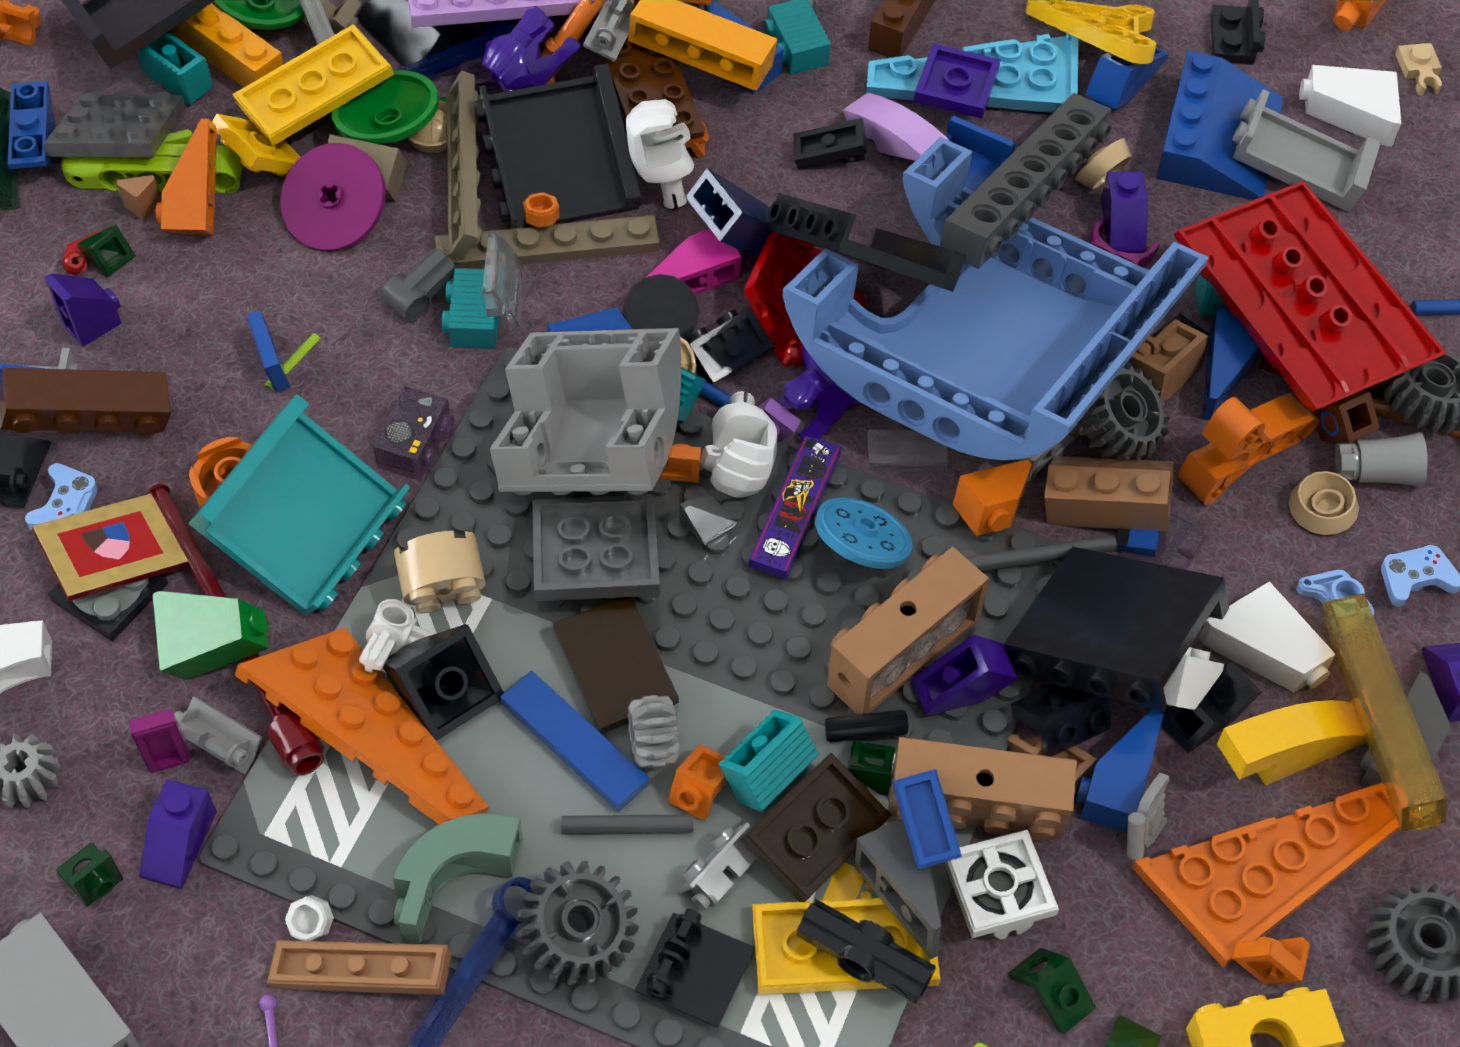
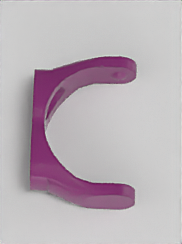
M1101 217L1098 219L1090 234V244L1138 266L1145 267L1150 264L1158 252L1160 244L1154 242L1145 253L1115 251L1099 235L1100 231L1104 228L1106 220Z

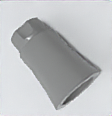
M1419 432L1400 437L1355 440L1354 443H1338L1334 453L1335 473L1346 478L1348 481H1355L1356 483H1390L1423 487L1428 469L1427 446L1424 435Z

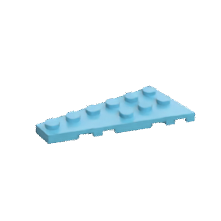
M1068 33L1066 36L1051 38L1049 34L1036 36V41L1023 43L1011 39L962 48L964 51L1001 59L999 72L986 107L1054 113L1073 93L1078 94L1079 38ZM907 55L869 61L866 93L888 99L914 101L915 90L928 57L914 59Z

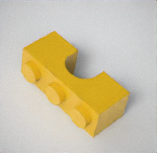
M1308 987L1295 988L1285 992L1282 997L1269 1000L1264 995L1252 996L1242 1000L1237 1006L1223 1008L1222 1004L1219 1003L1209 1004L1197 1009L1186 1027L1191 1047H1252L1251 1035L1257 1033H1265L1275 1037L1284 1047H1341L1345 1042L1327 990L1322 989L1310 992Z

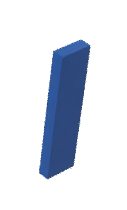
M532 670L500 696L503 706L618 812L650 785L649 777Z

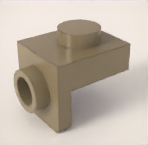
M320 0L334 35L357 23L359 18L354 14L362 4L358 0H344L338 7L329 0ZM304 16L302 19L303 23L310 27L306 16Z

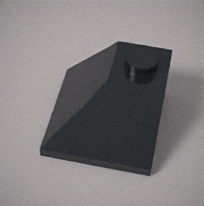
M467 624L415 640L389 656L383 666L397 693L436 741L501 700L500 696L504 694Z

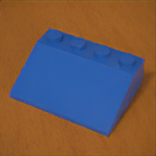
M1187 50L1156 179L1249 200L1263 197L1268 174L1232 158L1237 145L1232 139L1239 124L1242 121L1245 122L1241 118V114L1250 98L1256 100L1261 91L1265 89L1270 92L1265 107L1281 113L1284 97L1221 57Z

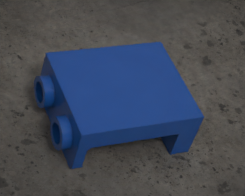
M952 116L948 121L945 136L949 141L973 151L965 187L975 191L1014 152L1016 144L1002 135L995 134L956 116Z

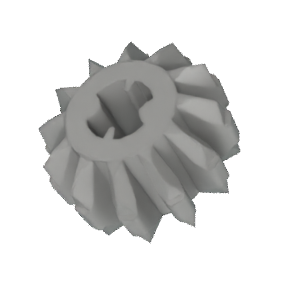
M650 695L631 701L628 707V729L635 763L639 767L650 768L665 767L667 764L676 763L679 757L680 746L678 721L672 700L668 696Z
M14 733L11 744L5 745L0 742V800L2 799L5 806L11 809L19 801L24 807L30 809L32 797L37 795L39 799L47 801V793L44 788L58 787V779L55 774L61 771V764L58 758L54 756L55 751L49 743H41L39 738L33 734L22 741L21 737Z

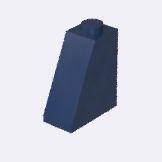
M708 168L685 197L718 240L734 248L759 257L769 234L774 233L766 229L769 222V206Z

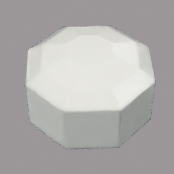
M312 895L291 903L285 922L292 937L302 941H313L328 934L334 916L327 901Z

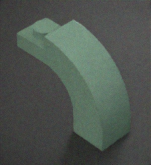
M472 814L457 817L429 830L407 850L393 876L398 899L394 912V924L399 925L403 943L421 944L433 901L443 886L451 880L469 873H487L513 877L523 840L519 817L500 814Z

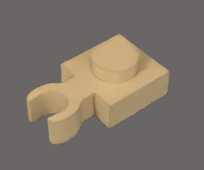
M1432 43L1398 46L1395 55L1405 79H1416L1417 84L1415 88L1420 96L1424 95L1426 85L1431 86L1434 89L1435 95H1437L1442 86V81L1438 77L1442 67Z

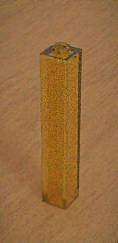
M1365 594L1323 602V628L1332 651L1335 653V660L1401 832L1413 829L1428 830L1438 824L1446 823L1447 796Z

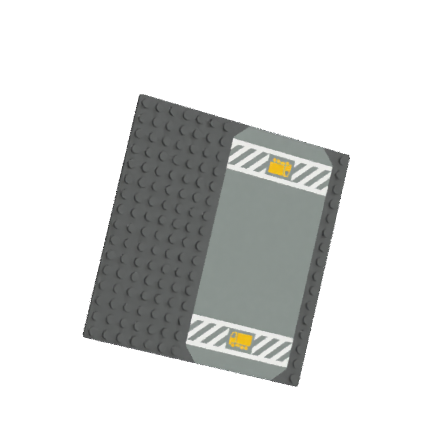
M509 346L501 353L334 631L346 628L364 650L367 644L366 631L373 621L378 605L387 599H396L404 602L394 550L399 547L404 552L408 550L407 541L430 533L454 531L455 538H466L464 531L472 532L476 537L486 582L484 588L480 590L481 599L468 604H458L457 600L440 603L441 608L430 613H417L415 605H409L413 610L414 617L417 618L416 626L436 634L464 624L469 625L504 693L532 670L598 730L554 632L553 623L619 597L535 601L532 500L633 494L628 493V491H610L602 495H593L589 491H572L565 495H554L551 492H533L520 496L514 494V492H499L490 448L515 412L505 368L519 349ZM691 410L686 421L677 420L672 445L682 443L692 447H701L702 454L705 446L713 444L711 428L713 418ZM777 441L775 462L765 486L757 494L747 497L735 498L716 490L710 481L712 472L703 468L702 465L699 483L658 479L652 491L639 495L654 494L660 595L632 597V600L679 697V703L673 705L678 721L680 746L679 757L676 763L658 768L639 767L632 755L628 729L629 723L602 734L649 777L650 785L618 812L503 706L501 700L437 740L438 744L489 806L486 814H500L520 818L523 840L512 878L487 873H469L459 876L443 886L433 901L421 944L448 945L452 950L450 970L633 1047H890L908 999L889 988L758 995L755 951L719 1028L635 992L639 980L673 912L684 914L686 909L695 910L702 916L700 921L702 925L754 946L752 904L799 902L759 859L755 860L739 878H736L725 868L723 873L734 884L714 907L708 906L706 910H701L693 903L692 897L695 894L691 890L681 894L676 892L686 881L682 876L685 869L698 857L701 856L704 860L714 850L710 845L711 841L725 827L729 825L734 829L747 822L750 826L743 833L745 835L775 805L764 809L762 812L741 805L727 783L714 798L710 814L705 820L693 816V832L561 833V816L689 814L668 801L676 769L699 744L723 756L731 754V750L736 749V745L742 743V739L747 738L748 733L754 732V728L759 726V722L765 721V717L771 715V711L774 710L800 717L804 721L803 724L807 727L806 731L810 733L809 737L813 740L812 743L816 746L815 750L819 752V755L808 765L806 774L800 779L792 781L780 793L778 802L830 753L848 768L853 741L895 747V754L899 737L1007 751L1009 746L1007 738L1014 734L1018 723L1017 720L1012 718L1011 703L1029 696L1035 679L1023 678L1017 675V680L986 701L931 716L925 715L910 679L870 712L906 711L909 723V730L906 735L828 742L825 735V719L856 714L827 687L831 642L842 629L846 627L852 629L857 625L867 609L873 604H882L890 598L893 590L901 581L906 578L912 580L917 576L924 564L935 554L941 556L952 546L964 557L1062 542L1014 525L999 532L976 536L954 508L953 503L837 463L818 509L827 500L844 497L874 504L892 514L905 526L912 538V551L904 564L891 569H877L857 564L836 553L821 539L815 527L814 516L786 580L749 567V558L799 448ZM712 495L733 518L736 526L703 546L681 521L680 504L687 500ZM1063 559L981 571L989 578L980 621L922 670L973 634L1003 643L1004 645ZM382 668V669L380 670L381 673L385 676V678H386V679L389 681V683L392 685V683H391V681H390L388 675L386 674L384 668ZM321 738L320 740L324 746V762L315 771L302 776H297L293 774L292 770L284 767L269 739L200 852L199 859L201 864L291 903L313 895L328 902L334 916V921L386 943L409 944L403 943L399 925L394 924V912L398 899L393 876L407 850L421 836L439 824L408 802L409 795L391 782H388L386 785L382 784L372 776L373 769L358 758L352 762ZM891 779L888 796L880 795L860 782L888 810ZM892 815L882 826L898 820L897 816ZM967 825L964 829H954L959 847L970 845L977 826ZM855 852L807 901H815L816 899L823 901L880 897L856 870ZM565 861H569L572 864L575 873L581 861L588 862L590 874H593L599 866H605L606 870L603 879L609 881L615 875L620 876V882L615 889L618 893L624 890H631L632 895L624 902V905L638 908V913L634 917L627 919V921L637 924L639 931L635 935L627 936L635 943V947L630 953L622 952L626 962L620 968L611 965L612 974L606 979H603L596 973L595 981L589 985L585 984L580 973L577 982L574 985H568L565 971H562L555 981L550 980L549 973L552 966L546 964L541 970H536L534 964L540 956L537 952L530 956L523 955V949L531 943V940L518 939L516 934L520 928L528 925L516 920V913L519 910L528 909L520 902L521 896L525 892L533 893L530 883L535 877L544 880L543 873L549 867H553L560 872V866ZM944 863L930 867L940 918L953 888ZM568 914V922L573 930L577 932L587 931L586 920L580 914Z

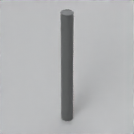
M1110 535L968 556L966 558L980 571L1064 559L1072 546L1102 553L1116 551L1117 543L1115 536Z

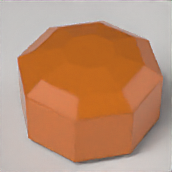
M544 192L529 195L523 202V216L526 223L538 228L553 225L559 219V204L556 197Z

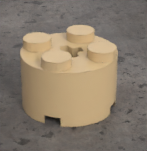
M441 531L422 535L407 541L408 550L404 552L397 547L394 550V557L404 602L409 605H415L417 613H430L441 608L440 603L457 600L458 604H468L481 599L480 590L484 588L486 582L475 534L464 531L466 538H455L454 531Z

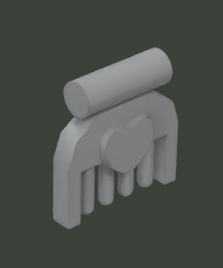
M1158 773L1144 793L1137 812H1133L1128 816L1127 856L1130 859H1142L1145 847L1148 848L1155 841L1167 824V818L1163 817L1165 814L1163 810L1165 802L1163 800L1166 796L1164 791L1169 782L1168 775Z

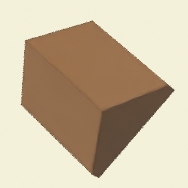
M154 175L117 180V186L124 207L145 221L155 210L157 203L161 202Z

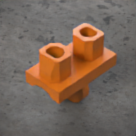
M0 0V41L4 38L32 46L36 41V29L41 25L39 8L31 5L21 7L11 4L9 0Z

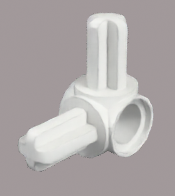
M396 599L384 600L378 605L373 621L366 631L367 644L359 657V662L365 665L364 670L371 673L373 670H381L389 655L396 653L415 640L433 635L434 633L416 626L417 618L414 617L413 610L406 603Z

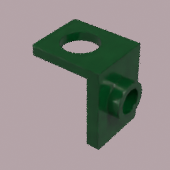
M92 842L56 869V872L86 907L107 895L116 884L124 879L107 850L101 853ZM85 860H91L89 863H87L85 866L79 869L76 873H74V870L79 863Z
M1039 948L1008 973L1012 980L1035 988L1056 1030L1062 1034H1065L1096 1008L1069 957ZM1048 962L1041 970L1027 973L1033 966Z

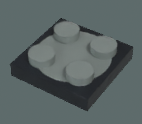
M161 574L72 601L67 600L58 583L48 593V596L53 603L113 642L153 600V593L162 591L169 583L166 576Z

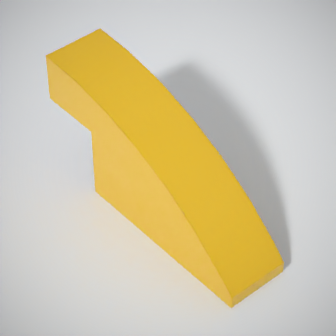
M1327 700L1276 709L1225 727L1217 745L1239 780L1258 773L1266 786L1372 741L1375 736L1351 702Z

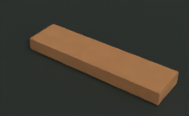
M277 940L267 984L273 989L444 995L452 950L448 945Z

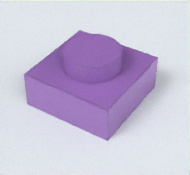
M771 397L757 406L763 409L774 422L777 429V441L779 442L793 434L801 422L800 419Z

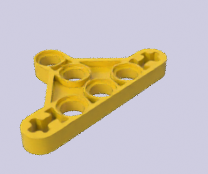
M1027 0L1026 14L1128 62L1136 64H1149L1153 62L1156 42L1139 34L1152 29L1155 14L1152 8L1142 5L1112 7L1066 0Z

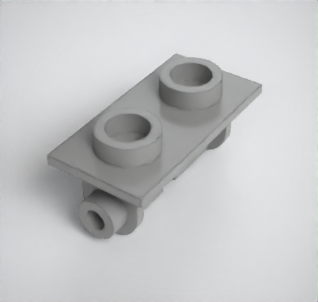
M606 0L583 47L615 62L628 37L630 14L632 13L634 0Z
M196 696L192 697L187 711L181 712L179 710L174 713L184 738L222 760L229 767L235 768L244 775L248 773L262 736Z
M746 822L734 829L729 825L725 827L711 841L710 845L714 850L705 860L701 856L698 857L685 869L682 876L686 881L676 892L681 894L691 890L695 894L692 897V901L701 910H706L708 906L714 907L734 884L723 873L725 868L736 878H739L758 859L740 841L744 836L743 833L750 825Z

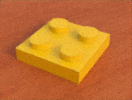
M216 114L212 121L217 126V133L221 136L220 141L226 147L234 150L241 158V164L253 172L263 170L285 177L301 157L285 140L272 146L251 120Z

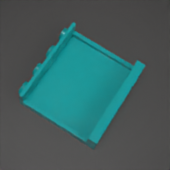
M296 394L278 413L188 524L301 614L308 616L317 608L323 612L332 603L338 594L333 588L341 578L347 581L358 569L361 561L357 559V556L364 548L370 551L384 534L380 529L383 522L387 518L393 521L407 504L402 498L410 486L404 484L397 490L305 415L303 411L309 403Z

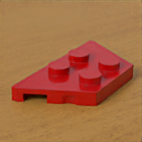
M774 232L769 234L743 290L760 324L774 345L772 349L777 359L783 362L785 357L784 351L787 345L790 344L789 342L793 339L797 340V342L799 341V337L794 330L785 307L783 288L823 250Z

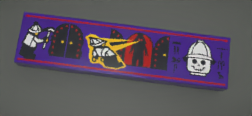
M804 435L749 558V567L787 580L841 456V446Z

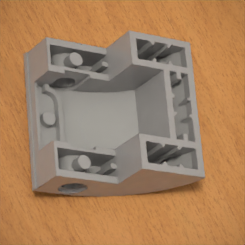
M679 328L530 333L505 368L515 412L490 448L499 492H514L516 495L523 496L533 492H551L554 495H565L572 491H589L593 495H602L610 491H628L630 494L639 495L652 491L667 463L677 426L681 389V341Z

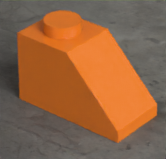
M1028 459L960 475L953 506L976 536L999 532L1011 527L1032 464Z

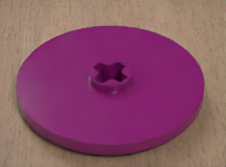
M329 143L318 146L300 157L285 178L280 198L281 213L285 225L297 240L311 248L329 252L349 248L363 240L380 219L386 197L385 182L376 162L361 149L345 143ZM331 191L335 192L338 198L335 203L330 202L328 197Z

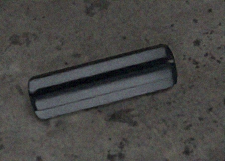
M904 710L828 717L824 723L828 742L906 735L909 730L908 716Z

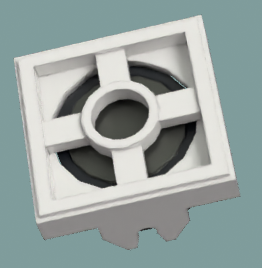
M1028 829L960 847L962 857L944 863L972 938L993 933L994 937L1002 940L1008 936L1009 932L1014 930L1020 935L1032 927L1034 921L1053 917L1058 913V905Z

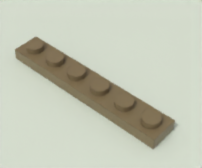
M462 70L447 92L449 257L459 260L465 258L471 247L475 248L478 245L482 232L481 227L478 226L481 200L477 198L480 171L476 167V160L480 149L479 144L476 143V132L479 122L475 116L474 101L478 100V92L475 91L474 74Z
M655 215L554 224L539 228L533 226L482 231L478 245L475 248L471 247L463 260L449 257L448 235L435 236L436 249L441 250L456 268L467 269L659 251Z

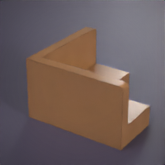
M1175 319L1157 336L1152 337L1149 335L1128 361H1130L1134 369L1141 367L1145 378L1152 377V386L1155 390H1161L1158 395L1160 400L1165 403L1200 370L1208 336Z

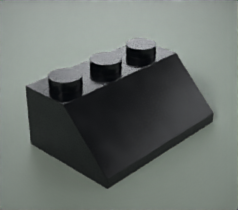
M366 0L356 16L363 27L407 71L424 75L472 49L469 23L412 28L408 0Z

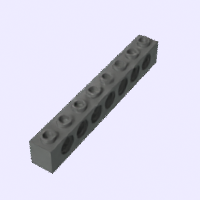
M1073 93L945 220L940 247L965 254L964 263L977 269L989 258L994 259L998 255L1002 244L1006 240L1011 241L1015 237L1021 224H1028L1035 210L1039 206L1044 207L1051 193L1054 190L1059 191L1066 177L1077 172L1084 158L1088 159L1094 153L1099 143H1105L1112 128V124L1108 123L1112 108Z

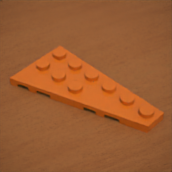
M346 628L238 664L235 673L237 678L245 684L252 681L266 691L265 698L277 707L284 704L301 717L300 724L352 762L358 758L374 770L372 776L382 784L386 785L388 782H391L409 795L408 802L440 825L446 821L466 815L487 813L489 806L381 671L373 670L370 673L364 670L365 665L359 662L363 649Z
M1382 782L1338 796L1335 801L1313 808L1310 805L1297 809L1294 814L1278 819H1275V817L1214 835L1211 840L1187 847V845H1183L1150 859L1148 856L1135 860L1132 869L1224 968L1233 961L1232 958L1237 942L1255 941L1259 937H1264L1410 822L1415 813Z

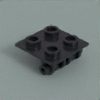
M0 433V504L25 508L51 441Z
M686 909L684 914L673 912L639 980L635 992L719 1028L755 951V947L700 923L702 916L695 910Z

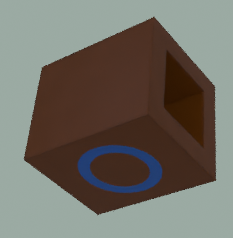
M1361 391L1312 412L1319 419L1317 430L1321 441L1350 443L1380 429L1370 392Z

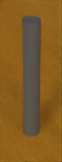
M693 814L561 816V833L693 832Z

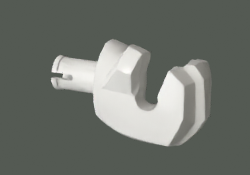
M666 99L642 101L626 117L627 140L632 163L646 182L660 183L664 199L663 203L666 208H674L672 194H675L677 205L681 207L687 203L681 178L690 174L694 169V163L684 145L690 139L689 129L685 123L673 126L676 122L677 111L675 105Z
M744 391L734 393L730 398V403L719 409L713 417L711 426L713 444L705 446L701 454V465L706 470L712 472L710 481L715 489L735 498L754 495L763 489L770 476L777 453V429L774 422L763 409L755 406L754 397L750 393L747 394L746 402H744Z

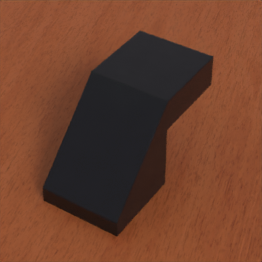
M1227 662L1223 667V672L1195 710L1173 706L1163 717L1161 725L1189 753L1236 720L1262 691L1234 662Z

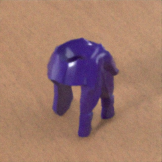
M535 6L529 8L524 13L518 25L509 34L498 36L487 42L481 67H486L490 70L492 80L500 84L505 92L545 85L561 66L568 62L571 56L582 47L570 36L552 55L540 58L539 45L555 28V25L541 9Z
M802 345L801 354L807 369L800 377L785 383L784 394L775 401L789 412L793 409H807L811 405L817 404V417L812 420L809 426L799 432L802 440L804 435L821 439L822 435L843 416L847 409L850 410L852 406L862 405L863 403L841 389L825 374L807 352L804 345Z

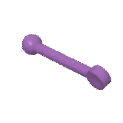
M266 994L261 997L259 1007L265 1012L268 1046L278 1047L274 1017L277 999L271 994Z

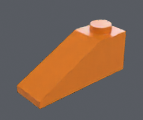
M201 119L162 191V202H158L156 205L157 224L161 225V230L169 235L214 236L217 126L209 119Z

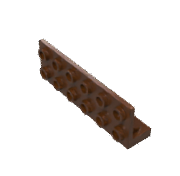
M634 0V6L632 11L634 10V8L640 0ZM600 12L596 14L584 31L583 36L585 40ZM628 37L615 62L602 56L604 63L609 65L615 93L625 120L632 109L640 102L666 99L675 105L677 111L676 122L673 126L685 123L690 132V139L704 136L703 124L677 60L629 42Z

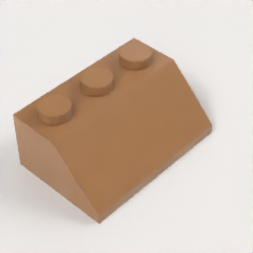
M1055 456L1048 466L1044 496L1047 524L1168 532L1174 462L1128 459L1117 461L1106 458Z

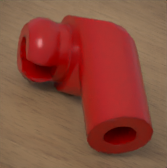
M100 231L67 245L62 260L63 268L67 273L80 275L86 270L89 258L80 250L77 244Z

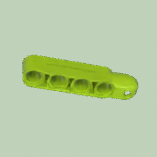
M162 143L154 157H63L61 169L66 180L80 189L119 191V189L117 190V180L154 175L158 190L162 192L187 144ZM216 145L215 193H234L240 188L243 165L240 162L241 158L234 150L225 145ZM73 177H80L82 181H77Z

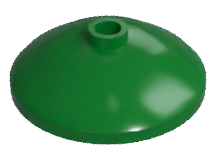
M215 0L212 2L218 9L230 15L245 27L256 30L282 29L298 23L305 16L299 0Z
M393 70L394 75L333 110L332 120L339 134L345 138L379 145L403 141L421 131L436 114L439 107V96L436 86L428 77L420 73L407 70Z

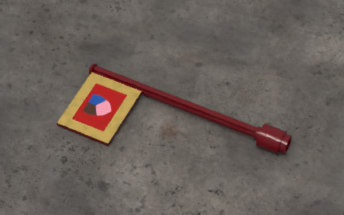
M165 484L152 486L148 490L147 495L32 526V531L68 601L185 567H189L205 596L227 597L169 495L170 488ZM256 653L254 655L243 658L240 661L241 663L258 658L260 656L258 653ZM253 683L273 719L267 729V736L284 767L292 770L293 774L297 776L307 775L318 769L325 759L323 755L324 746L320 738L300 724L301 717L289 710L284 704L277 707L265 698L266 691Z

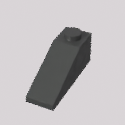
M900 818L857 838L855 868L928 957L932 959L939 954L942 926L931 868L927 867L917 870L903 819Z

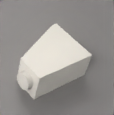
M1312 65L1308 79H1302L1299 98L1300 100H1305L1306 114L1361 137L1367 138L1369 136L1380 141L1383 146H1393L1401 126L1397 72Z
M1270 581L1231 604L1222 620L1212 617L1208 618L1199 636V641L1204 646L1294 693L1306 685L1313 689L1324 682L1330 675L1328 668L1335 656L1331 648Z

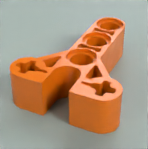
M1291 393L1282 395L1251 410L1238 398L1231 397L1219 406L1201 433L1210 443L1189 453L1177 474V478L1204 505H1209L1219 498L1232 483L1254 464L1302 441L1300 437L1303 439L1308 437L1317 427L1319 419Z

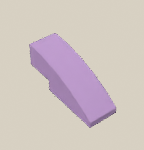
M866 93L843 109L846 122L860 118L863 119L866 138L874 140L877 152L916 161L940 137L949 141L944 134L918 114L882 96Z

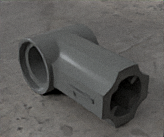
M433 248L406 275H394L385 283L381 292L382 300L406 321L414 323L418 320L416 316H423L428 312L431 306V298L446 285L447 281L454 277L456 266L441 250Z

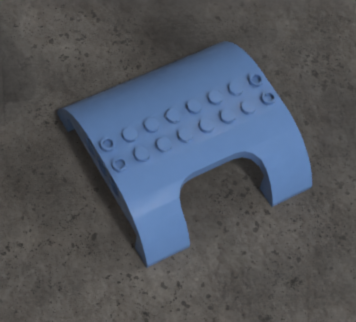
M942 137L934 142L904 171L902 178L906 197L914 217L930 243L940 246L945 220L974 192L965 187L973 151ZM1032 217L1028 224H1021L1011 241L1006 240L1002 244L998 255L994 259L989 258L979 269L963 262L953 292L928 285L903 312L895 317H879L864 309L853 299L859 264L827 248L818 254L783 288V299L794 330L807 352L825 374L856 400L959 452L986 459L1015 460L1042 454L1061 442L1071 432L1207 265L1209 257L1173 242L1149 271Z

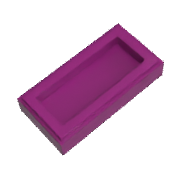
M172 708L128 721L131 735L148 772H151V774L190 762L189 748Z

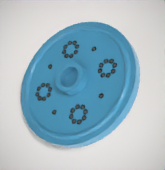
M844 497L825 501L816 513L815 527L819 536L832 550L844 558L857 564L877 569L899 567L908 560L913 548L912 538L905 526L886 510L863 500Z

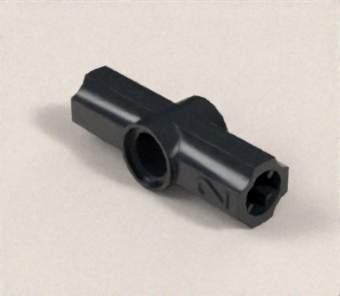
M817 899L810 904L797 928V937L836 958L838 965L853 978L863 982L875 980L915 1004L923 996L935 973V965L896 944L892 935L879 924L869 920H861L858 923Z

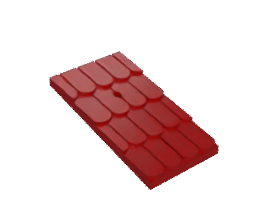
M1304 181L1182 228L1174 234L1179 244L1209 257L1207 265L1200 274L1204 279L1207 278L1232 315L1239 318L1271 366L1279 370L1302 405L1311 412L1325 408L1447 354Z

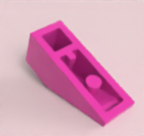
M710 229L702 230L685 239L647 277L657 274L675 276L686 283L694 295L739 280L741 256L736 248L720 242Z

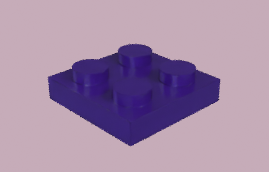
M933 43L917 84L913 102L982 119L999 72L1001 59Z

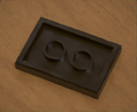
M619 597L553 623L557 639L601 734L629 723L628 707L633 700L641 699L644 696L657 695L668 696L672 700L673 705L679 703L676 690L632 597Z
M830 753L754 825L740 841L799 902L805 903L856 852L857 838L880 828L892 814Z

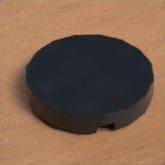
M657 274L643 278L631 287L624 299L622 315L632 329L679 328L680 337L686 340L697 326L699 308L696 296L686 283L675 276Z

